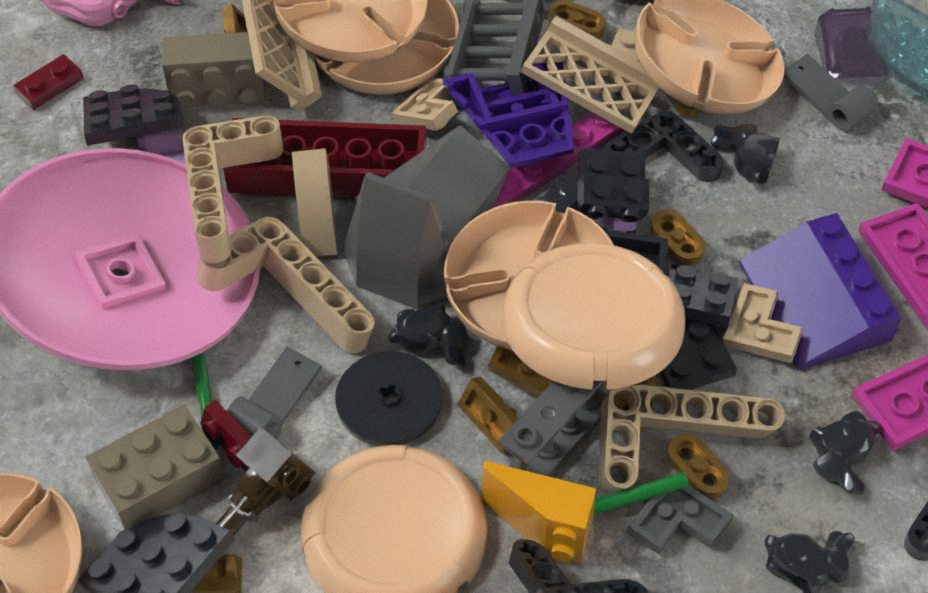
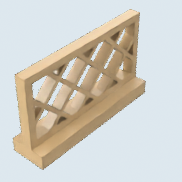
M242 0L256 75L286 93L289 97L290 107L297 112H301L322 97L313 53L298 45L287 35L276 17L273 0Z
M557 16L554 17L547 32L523 64L520 71L631 134L659 89L646 74L639 61ZM548 48L556 53L550 54ZM554 62H565L569 70H558ZM546 63L549 71H542L534 67L533 64ZM576 64L585 69H577ZM593 77L596 85L586 86L582 78ZM573 78L576 86L570 87L562 79ZM604 80H606V81H608V82H610V83H612V84H605ZM620 92L624 101H613L610 93ZM590 94H601L604 102H597L591 98ZM631 95L639 98V100H633ZM628 109L633 120L624 117L618 110Z

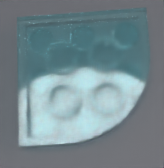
M873 0L870 16V38L880 57L890 69L896 81L906 84L911 89L928 98V15L902 0Z

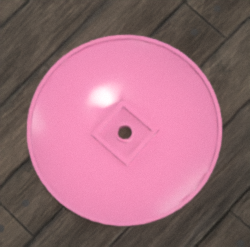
M101 148L83 150L61 155L34 166L13 180L0 193V316L19 335L52 355L84 366L111 370H144L175 364L208 350L224 339L239 324L253 301L258 286L260 269L219 291H208L198 284L197 272L200 254L194 231L186 164L175 159L132 149ZM222 187L230 235L251 223L237 201ZM122 269L129 274L126 276H116L111 271Z

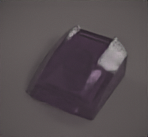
M872 7L854 9L831 8L818 17L814 35L822 66L835 79L888 76L882 24L879 13Z

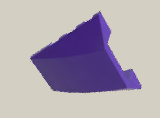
M554 62L558 70H564L563 62ZM546 63L533 64L534 67L542 71H549ZM473 73L442 80L445 88L511 168L574 153L568 98L529 77L526 93L512 96L509 84L505 83L479 89Z

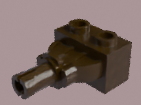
M260 427L236 455L249 468L243 475L237 491L234 494L231 493L228 497L230 507L215 524L230 530L234 537L247 521L252 522L254 520L257 522L260 518V513L274 504L282 495L292 501L296 496L305 492L311 483L312 476L316 472L264 428Z

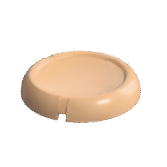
M273 0V5L280 25L298 45L326 59L354 63L383 58L411 41L423 23L427 9V0Z
M427 0L426 14L419 31L404 47L397 49L394 53L373 61L354 63L334 61L313 54L315 63L333 81L353 91L373 95H390L410 91L436 77L449 63L459 31L457 13L449 0Z
M655 0L653 5L649 2L642 9L638 17L634 32V42L641 66L649 78L662 91L689 107L692 106L703 112L721 115L748 112L766 103L781 85L784 76V62L779 48L773 51L770 49L774 39L754 18L725 1Z
M519 201L497 206L471 220L461 229L450 245L444 264V280L447 286V295L458 318L474 334L492 345L513 351L503 331L502 308L508 287L513 279L517 277L519 271L539 255L561 246L577 243H602L613 245L605 231L592 219L567 207L564 214L556 211V203L544 201Z
M577 243L549 250L531 260L519 271L517 277L510 283L505 295L502 308V326L505 337L514 353L527 366L540 375L576 388L593 389L594 380L606 381V389H616L631 386L651 378L662 371L674 359L684 338L685 310L679 292L671 279L649 259L636 252L614 245Z
M408 445L377 446L357 452L339 462L323 476L313 489L306 503L301 522L302 553H305L306 566L311 577L324 593H458V588L463 583L468 586L477 574L483 562L488 541L485 509L472 481L462 470L446 458L423 448L417 449Z
M0 473V593H72L80 575L83 558L81 532L72 509L51 487L47 491L42 489L40 481L24 475Z

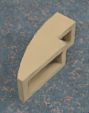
M326 149L292 152L302 243L316 258L338 256L333 192L330 182L329 158Z

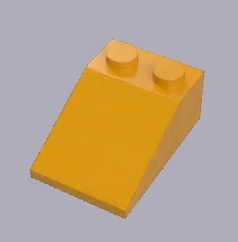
M485 460L482 482L483 504L523 537L541 544L555 560L564 563L572 561L581 563L592 526L596 488Z

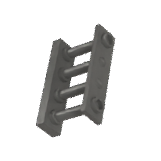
M465 0L463 3V17L449 65H446L444 68V79L473 73L476 81H505V84L510 86L512 96L525 94L529 76L520 71L538 44L546 12L545 1L523 0L522 3H481L480 0ZM481 15H522L521 21H517L516 24H479ZM475 37H516L515 43H511V46H473ZM469 58L511 59L510 64L506 65L505 68H466Z
M593 380V389L576 388L553 381L498 441L499 446L516 457L509 467L552 477L601 422V406L607 394L598 388L604 381Z

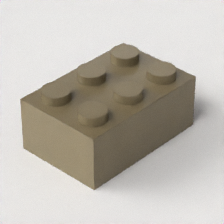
M248 32L163 37L162 67L167 89L178 98L181 108L265 102V80L255 73Z
M185 404L85 457L97 485L124 530L130 529L148 519L158 517L225 480L220 457Z

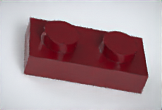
M62 54L14 84L13 88L15 94L32 110H35L84 79L82 70L66 55Z
M215 399L204 407L200 422L202 430L208 439L213 442L217 441L226 451L227 458L235 467H241L246 472L249 467L236 455L249 441L251 436Z

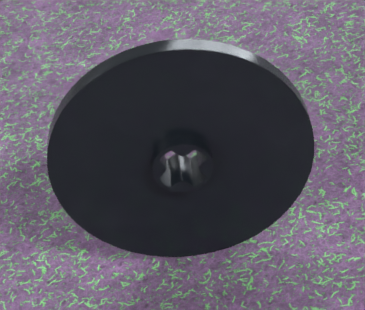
M397 351L377 352L359 359L341 376L335 393L336 410L343 426L353 436L364 442L378 446L406 444L425 434L436 422L442 407L441 384L432 368L421 359ZM390 394L395 395V399L390 398L387 402L383 401V397H388Z

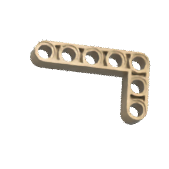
M258 116L192 127L183 134L194 231L200 257L205 262L219 263L226 260L231 254L219 168L268 161L279 157L283 153L280 124L275 117Z
M264 217L230 234L231 254L222 262L208 263L200 257L197 282L203 289L208 291L222 290L254 271L265 267L343 350L352 354H358L367 348L375 324L372 314L280 220L273 217Z
M638 384L612 389L603 400L601 406L598 483L607 494L629 489L635 483L639 470L640 426L761 439L771 435L782 426L785 420V411L780 403L770 398ZM614 397L625 399L629 410L623 411L618 409L614 404ZM650 401H657L662 404L664 414L660 415L652 411ZM687 404L694 405L698 409L699 418H693L687 413ZM722 408H727L733 412L735 422L727 421L724 418ZM758 412H763L768 416L770 426L760 422ZM613 432H619L627 439L626 447H621L614 443L612 440ZM618 468L623 471L626 479L625 483L615 482L610 475V469Z

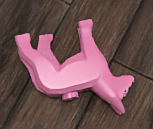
M138 0L40 1L45 2L46 7L51 11L79 20L87 26H103L115 18L124 17L128 12V8ZM163 0L174 5L180 4L178 0Z

